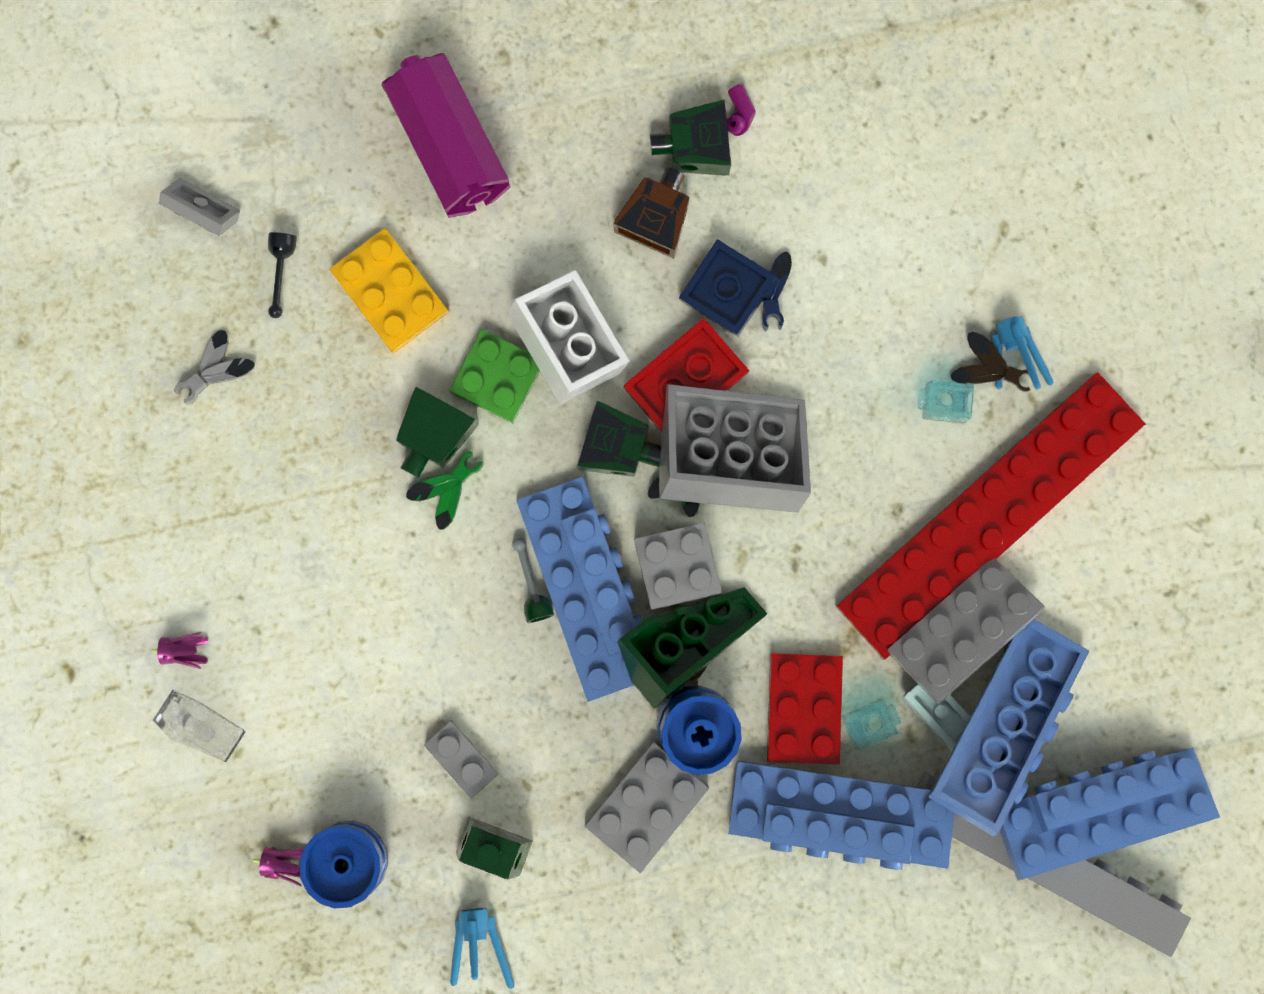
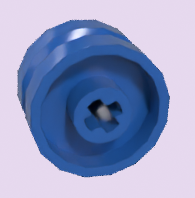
M703 686L684 687L676 691L661 705L656 720L657 736L669 760L682 771L695 775L713 774L726 767L737 755L742 740L741 723L733 708L718 692ZM702 725L703 729L696 733L695 728Z
M357 821L337 822L315 834L304 847L299 862L300 879L307 893L319 904L334 909L352 907L371 895L383 881L388 867L387 848L381 836L369 825ZM341 859H345L348 862L349 867L347 870L342 868L343 861Z

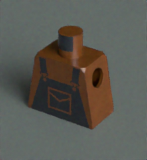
M667 167L659 183L644 177L613 223L614 233L674 259L690 198L686 194L679 192L685 178L684 174L676 169Z

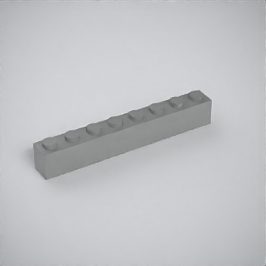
M936 770L934 776L923 772L916 787L932 789L941 772ZM954 814L953 838L1013 870L1000 831L993 837L957 814ZM1099 859L1096 860L1095 864L1083 860L1028 877L1029 880L1171 958L1191 920V917L1180 912L1182 904L1163 894L1159 900L1147 894L1150 889L1149 886L1130 876L1127 882L1115 876L1118 869Z

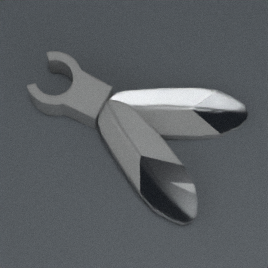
M218 331L209 340L199 366L198 374L195 373L188 380L180 382L175 386L174 392L176 394H181L184 388H191V395L184 399L186 405L193 404L197 400L198 395L208 387L207 384L238 379L248 375L255 368L253 361L244 358L222 362L229 344L226 331Z

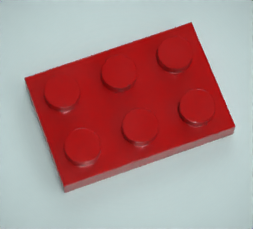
M702 318L625 383L623 388L662 432L668 384L728 391L745 377L750 370L710 324Z
M770 653L767 762L840 765L843 656Z

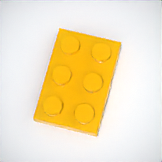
M386 228L382 229L329 269L393 354L449 313L448 309Z

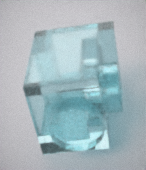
M930 380L925 385V388H920L918 395V409H923L922 419L961 424L969 421L972 415L974 383L962 384ZM942 394H949L951 396V405H944L942 403Z
M882 699L841 716L854 748L858 751L867 749L869 746L899 734L896 728L897 725L901 724L899 714L893 704L887 706L885 700ZM873 717H878L881 721V727L876 731H872L869 727V721Z

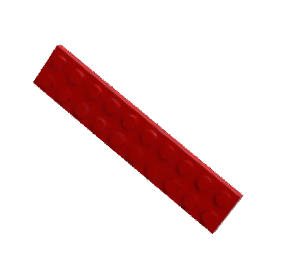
M1098 372L1093 374L835 607L883 660L887 659L890 656L888 649L981 566L1001 556L1146 423Z

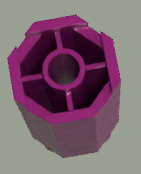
M439 53L422 59L419 55H413L404 59L400 64L401 69L393 76L385 79L381 86L384 92H386L448 218L477 211L475 204L484 201L486 206L495 202L511 188L509 179L446 55Z

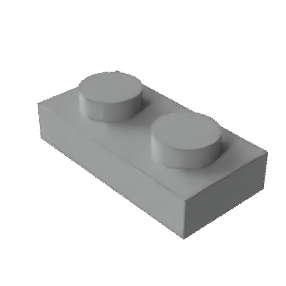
M181 178L160 192V205L218 236L238 221L239 209Z
M452 720L424 744L426 749L471 799L499 775L497 770Z

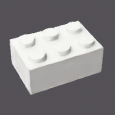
M576 270L515 299L507 313L560 405L619 375L630 362Z

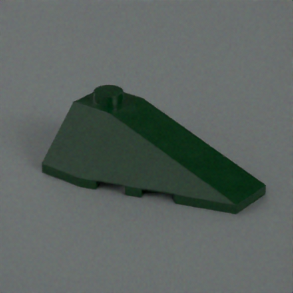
M743 587L709 598L705 602L690 607L684 606L668 614L646 618L617 642L631 682L655 709L766 617L767 612L748 590Z

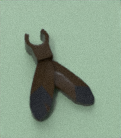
M977 332L968 333L969 347L984 365L958 368L951 374V379L954 382L962 385H974L1003 379L1015 385L1022 392L1030 391L1029 387H1023L1019 383L1020 376L1029 375L1027 370L1008 367L1001 354L985 336Z

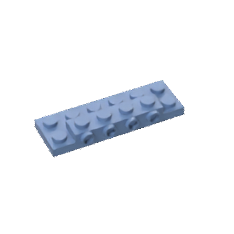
M579 477L516 500L587 702L634 686L630 680L617 641L643 620L640 614L633 617L629 605L630 602L635 601L629 581L621 583L617 569L623 567L616 547L611 549L608 547L605 536L611 534L604 514L597 516L584 477Z
M1036 619L1011 639L928 797L993 837L996 836L1013 803L1018 804L1024 797L1029 786L1024 781L1029 771L1034 773L1044 757V754L1039 751L1044 741L1049 743L1055 735L1059 724L1054 721L1059 711L1064 713L1073 699L1074 694L1069 691L1089 650Z
M1194 748L1158 758L1155 751L1133 757L1135 765L1124 768L1122 761L1101 767L1102 775L1091 777L1090 771L1070 776L1068 777L1070 784L1058 787L1057 782L1052 781L1035 787L1036 795L1024 798L1018 804L1014 802L1000 829V833L1017 881L1220 818Z
M738 761L728 834L771 842L770 849L781 852H792V846L807 848L806 855L819 858H828L829 852L843 854V861L865 864L867 857L879 859L880 867L894 870H902L903 863L948 869L955 813L928 797L932 789Z

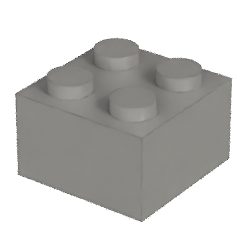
M705 522L634 539L651 611L722 593Z

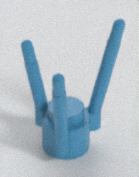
M1017 316L998 322L996 324L998 334L992 335L991 339L993 346L1001 356L1002 346L1006 347V351L1019 349L1034 388L1040 389L1041 384L1030 356L1031 353L1046 383L1052 385L1053 379L1031 337L1029 327L1025 326L1023 317ZM1002 380L995 381L997 389L1002 388Z
M487 908L458 911L459 920H455L456 935L450 984L452 986L457 985L463 936L464 941H469L471 978L473 980L478 978L477 940L486 939V931H488L506 985L509 989L514 988L511 972L496 930L495 916H488Z

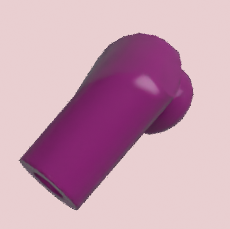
M738 84L728 90L735 109L730 119L727 118L728 132L734 136L745 134L756 115L755 108L743 84Z

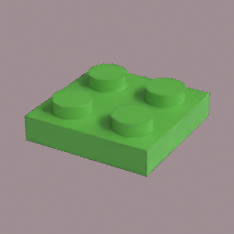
M481 329L449 391L513 424L540 370L528 351Z

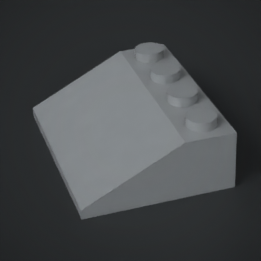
M667 385L659 463L660 499L799 512L811 494L805 400Z

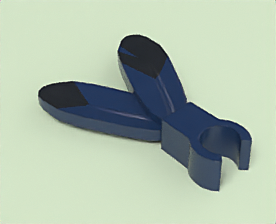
M788 252L781 253L775 259L770 271L776 275L777 279L762 301L764 313L762 328L765 332L769 327L766 320L770 317H774L779 321V330L782 329L784 323L783 315L779 311L778 298L783 291L792 266L791 255Z

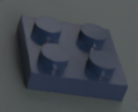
M717 239L679 296V300L739 337L777 277Z

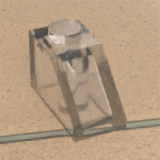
M173 689L153 719L170 739L224 762L228 761L246 732L205 704Z

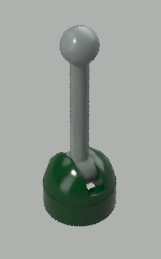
M520 537L515 538L512 542V547L518 552L530 597L524 604L526 622L534 623L554 616L553 608L546 597L538 595L524 550L526 548V541Z

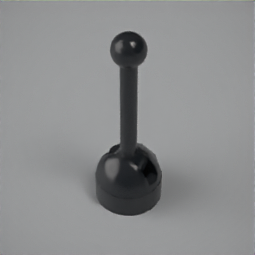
M270 232L268 234V250L277 259L273 303L268 309V314L276 319L282 315V308L279 305L284 260L294 254L297 236Z

